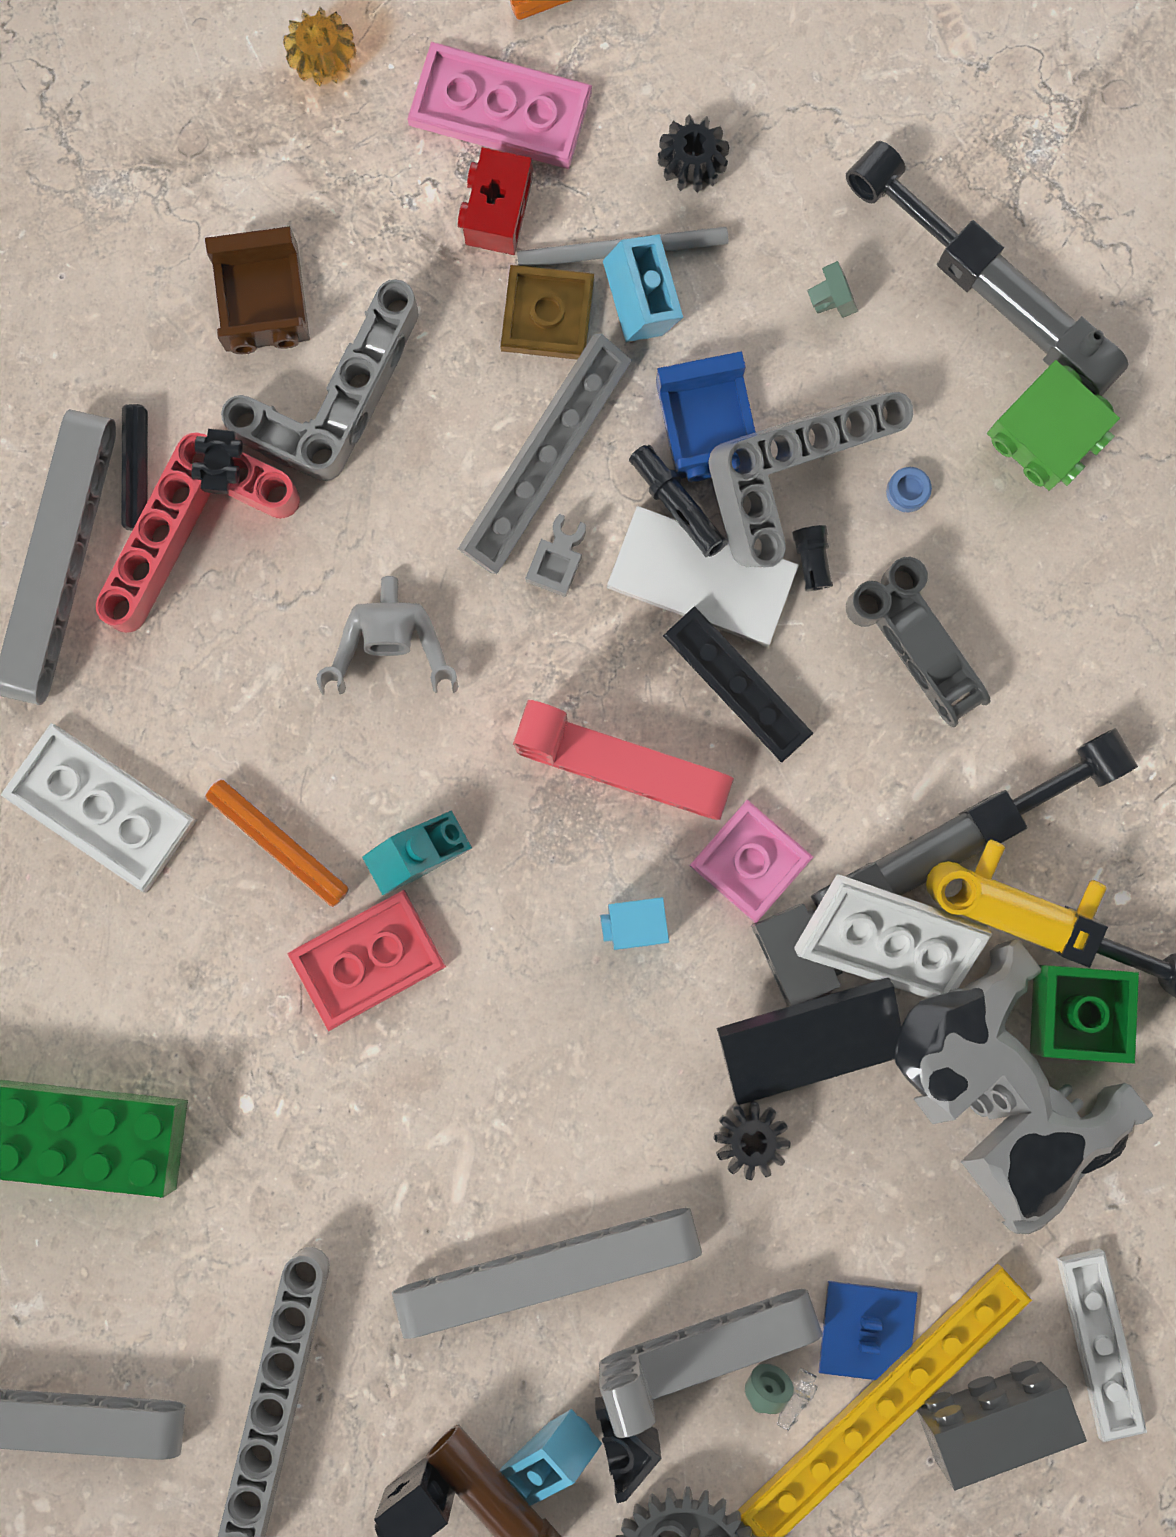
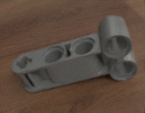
M903 557L896 560L883 574L881 583L877 581L862 583L848 597L846 613L854 624L861 627L878 625L942 719L951 727H956L959 723L958 719L980 704L988 705L991 702L990 696L983 683L919 593L925 587L928 580V572L925 565L916 558ZM895 572H907L912 577L913 588L910 590L900 588L895 581ZM859 596H872L878 604L877 613L869 614L864 612L859 605ZM966 693H970L968 697L952 707L951 704Z

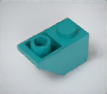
M451 810L389 837L362 856L380 892L382 895H385L472 849V846Z

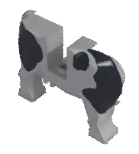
M1013 939L996 945L990 951L991 966L987 974L971 982L965 988L949 990L948 993L922 1000L908 1012L897 1039L895 1063L905 1078L922 1094V1096L915 1097L914 1100L932 1124L956 1120L969 1106L975 1113L982 1117L987 1116L990 1120L1007 1117L961 1163L1005 1219L1002 1223L1016 1234H1031L1042 1229L1062 1211L1085 1174L1099 1169L1119 1157L1126 1147L1128 1133L1132 1131L1134 1125L1145 1123L1153 1117V1114L1132 1086L1126 1083L1104 1087L1097 1095V1101L1093 1110L1081 1118L1077 1112L1083 1107V1101L1075 1099L1070 1103L1066 1099L1072 1092V1086L1065 1084L1058 1091L1049 1086L1048 1080L1037 1059L1005 1028V1023L1016 1001L1027 992L1028 981L1041 973L1040 966L1021 941Z

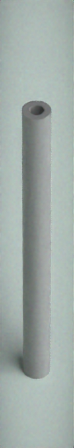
M727 227L660 234L664 251L728 244ZM631 238L517 251L518 265L536 267L604 259L621 240Z

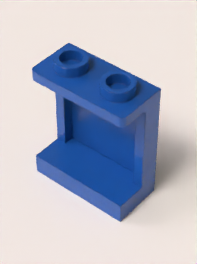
M742 351L657 368L656 386L674 470H676L681 478L687 477L689 482H698L711 478L708 460L710 453L716 446L756 432L743 377L746 366ZM734 452L732 466L737 472L740 466V458Z

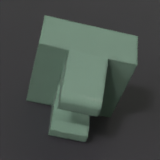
M836 261L823 267L822 270L826 280L807 290L816 312L821 313L837 308L842 318L858 312L845 273L839 262Z

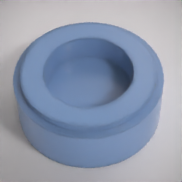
M905 467L899 469L893 474L887 484V499L895 509L901 512L917 511L924 506L931 495V481L927 474L918 468Z

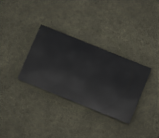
M888 977L717 1028L735 1101L737 1104L742 1105L894 1060L901 1021L894 985Z

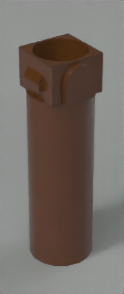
M456 1425L446 1432L426 1455L425 1459L494 1537H562L546 1518L542 1519L460 1425Z

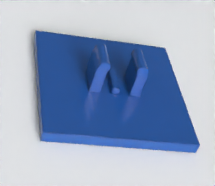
M828 1281L818 1372L821 1374L877 1380L913 1344L918 1293L915 1291Z

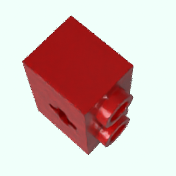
M484 147L481 148L478 163L471 162L469 168L467 188L472 189L469 203H461L458 215V228L463 229L466 245L515 256L533 180L531 157Z

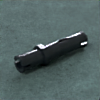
M643 445L635 450L630 456L629 462L650 486L649 493L655 500L660 499L705 557H712L720 552L727 544L726 538L722 536L702 511L701 507L697 505L681 485V477L676 470H669L651 445Z

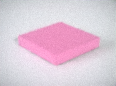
M746 800L689 866L748 918L757 923L812 860L813 856L749 800Z

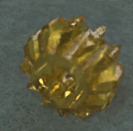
M319 6L315 16H310L309 13L302 10V22L289 20L288 28L290 34L283 36V45L287 51L286 59L288 65L292 70H297L298 76L303 82L313 76L315 84L319 87L325 77H330L337 84L339 79L337 72L350 73V59L356 58V47L353 42L352 29L348 24H343L342 18L338 15L337 11L327 17L325 10L321 6Z

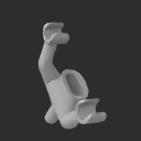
M385 576L381 578L380 603L357 604L353 607L345 624L332 667H325L317 674L316 680L322 695H324L325 685L329 681H337L339 694L345 692L346 685L343 677L354 656L361 632H363L364 651L366 653L377 656H398L410 652L411 637L415 630H417L432 669L430 678L433 691L437 693L438 683L441 680L448 679L451 681L453 693L457 692L459 686L456 672L445 663L440 643L428 614L420 604L398 603V579L396 577Z

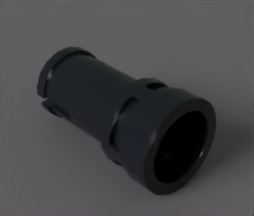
M826 525L810 526L793 531V541H795L797 547L796 552L801 556L805 591L822 590L823 587H833L826 549L829 548Z

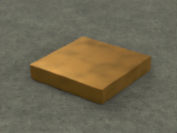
M510 265L500 345L501 352L578 360L587 346L594 274Z

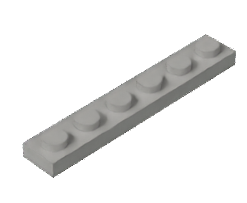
M594 334L458 547V550L490 573L497 574L632 361L631 358L603 334Z

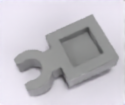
M559 514L553 522L554 542L551 543L541 539L525 579L527 583L566 597L582 558V554L572 551V547L579 545L583 541L586 525L580 522L575 534L566 535L561 530L565 516Z

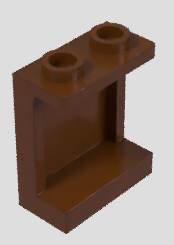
M290 226L205 238L207 256L213 264L220 328L217 329V336L226 352L231 351L234 354L240 355L255 352L258 347L265 346L288 349L298 346L299 342L310 340L298 244Z

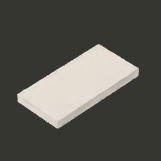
M637 506L609 578L607 588L684 616L695 606L715 628L768 647L799 565L784 559L773 567H746L740 565L734 560L727 538V544L720 552L712 557H705L677 520ZM754 549L756 556L758 557L761 551Z
M52 723L1 793L2 797L131 885L146 893L197 821Z
M837 874L794 949L799 957L873 981L889 977L895 988L931 998L959 988L992 936V932L987 925Z

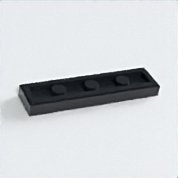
M695 606L663 635L781 763L814 734Z

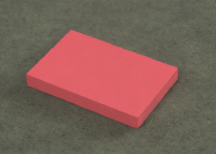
M402 890L287 953L328 1031L446 967L406 890Z

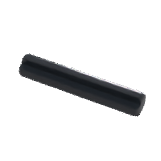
M127 404L122 408L121 524L126 530L133 531L147 504L148 411L143 405Z

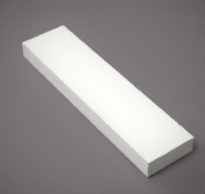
M1101 1249L1057 1258L1098 1438L1102 1442L1147 1433L1105 1252Z

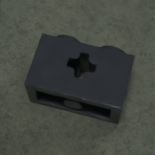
M425 1458L385 1488L374 1518L376 1522L375 1531L378 1537H432L448 1524L455 1492Z

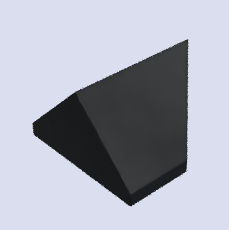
M601 1396L595 1398V1412L597 1420H600L604 1436L602 1442L607 1455L610 1476L613 1475L616 1502L621 1503L627 1501L662 1459L658 1430L651 1427L637 1435L624 1438L616 1437Z

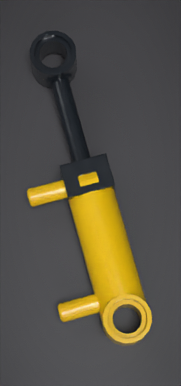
M994 840L987 842L975 872L964 868L958 863L947 861L933 867L927 876V892L940 907L950 914L963 915L1053 950L1061 957L1088 968L1091 967L1096 954L1102 955L1158 977L1161 987L1176 998V953L1161 960L1104 937L1108 926L1094 916L1107 887L1098 881H1089L1077 910L1068 906L1062 907L992 879L1005 850L1003 844ZM954 879H962V887L959 893L955 896L946 897L945 888L948 883Z

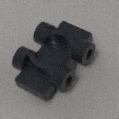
M208 429L207 437H196L195 452L197 454H205L204 463L193 462L192 478L201 480L200 489L202 491L214 494H229L230 483L237 484L239 482L240 469L239 466H234L233 457L241 458L243 442L242 440H235L236 433L234 431Z

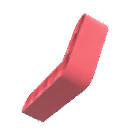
M198 432L189 433L177 444L97 598L96 613L99 618L120 632H134L145 622L211 493L200 489L201 480L192 478V460L196 454L195 440L197 436L207 437L205 434ZM243 452L241 458L233 457L234 466H239V469H248V475L241 483H230L229 494L226 495L279 519L287 518L296 512L300 504V495L285 473ZM280 486L287 488L286 496L281 501L268 502V495L272 489ZM189 488V496L185 501L177 504L173 503V495L178 489ZM162 525H169L170 531L168 536L160 542H153L155 530ZM142 563H149L150 569L147 576L142 580L134 581L133 573L135 568ZM122 601H128L129 611L126 616L115 620L113 612L116 605Z
M527 700L513 742L516 752L523 757L715 820H721L734 780L733 777L570 723L567 720V713L565 711L534 700Z

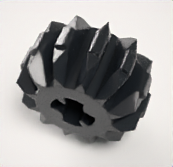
M689 114L685 118L684 126L673 120L669 126V134H663L660 138L659 147L661 151L658 153V164L661 167H665L664 178L666 181L678 178L677 187L680 191L686 187L687 183L693 184L694 190L698 193L702 189V181L713 187L718 180L717 173L724 174L727 169L728 160L725 157L729 154V143L722 140L723 130L721 126L709 129L710 120H708L707 116L701 120L700 124H694V119Z
M752 1101L750 1103L749 1115L746 1116L739 1104L732 1107L733 1112L738 1119L732 1122L727 1116L722 1115L719 1118V1122L729 1131L728 1133L716 1132L713 1136L715 1142L728 1144L716 1152L718 1159L726 1160L733 1157L727 1168L731 1174L737 1173L744 1164V1176L747 1180H753L755 1166H759L760 1171L765 1177L771 1176V1169L767 1162L771 1159L777 1165L783 1166L785 1163L784 1158L775 1151L776 1149H788L791 1145L788 1139L776 1137L788 1129L787 1124L784 1121L771 1124L776 1116V1111L772 1107L767 1108L759 1118L760 1107L757 1102ZM757 1130L762 1132V1134L758 1135L762 1142L758 1148L750 1146L747 1150L742 1149V1147L746 1146L742 1140V1136L746 1132L750 1135H754Z

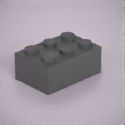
M1024 1361L1010 1368L1011 1373L995 1379L991 1376L977 1378L968 1384V1389L955 1394L950 1392L934 1394L925 1401V1405H922L917 1410L933 1457L954 1491L1087 1442L1067 1386L1042 1362Z

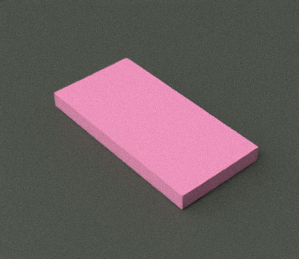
M431 42L408 115L409 126L503 152L531 157L536 161L569 169L592 94V85Z

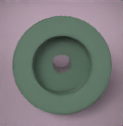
M771 1364L756 1366L745 1383V1394L752 1408L758 1413L778 1414L782 1412L794 1393L790 1377L782 1369Z

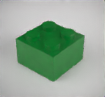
M1039 965L1041 973L1033 978L1030 1053L1050 1058L1135 1064L1139 972Z

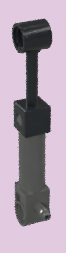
M876 141L846 172V181L851 190L863 201L874 204L881 196L884 197L887 194L946 247L937 263V266L966 292L971 288L977 291L1047 354L1043 359L1047 365L1050 366L1057 360L1062 366L1071 367L1078 373L1082 384L1094 395L1102 396L1128 368L1129 364L1125 354L1108 340L1102 331L1097 330L1085 318L1081 316L1076 322L1001 255L1004 247L974 220L970 221L959 234L898 181L906 169L900 154L888 143Z
M1114 728L1078 747L1076 750L1081 757V762L1013 800L1006 790L995 793L960 812L959 816L883 858L864 865L845 877L902 896L924 884L932 868L939 863L950 861L960 864L984 851L989 840L1003 843L1026 830L1028 827L1021 815L1089 777L1094 779L1098 787L1104 786L1136 769L1138 765L1119 732ZM830 885L811 895L816 907L819 906Z

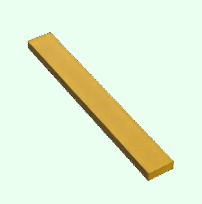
M997 1263L923 1333L877 1380H874L738 1509L741 1513V1521L746 1527H751L752 1533L756 1537H785L911 1417L927 1399L932 1397L1018 1315L1032 1299L1005 1269Z

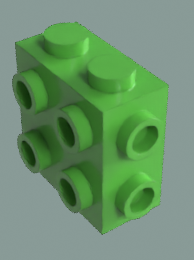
M1055 360L994 423L986 434L992 438V444L999 453L1005 457H1012L1024 468L1025 476L1033 484L1040 487L1044 486L1050 491L1060 481L1068 486L1086 467L1080 460L1089 451L1096 456L1115 437L1109 430L1120 418L1114 413V409L1108 400L1100 395H1094L1082 384V380L1075 370L1069 366H1062Z

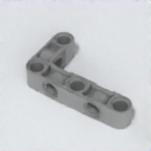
M394 279L386 281L378 288L368 310L364 312L366 318L353 344H348L326 388L328 394L315 420L311 419L309 423L305 421L301 424L278 413L274 406L270 407L251 397L238 395L228 399L221 411L222 421L226 428L236 433L235 440H242L243 445L260 452L269 459L284 466L292 467L315 479L328 481L338 477L355 444L362 436L417 322L419 315L418 307L411 287L402 280ZM396 300L407 302L406 307L401 311L392 312L387 309ZM365 374L370 377L368 383L363 387L355 388L350 386L351 380L357 375ZM248 413L254 414L253 422L249 426L244 428L236 427L240 416ZM321 449L332 451L330 459L324 464L312 462L313 456L317 451Z

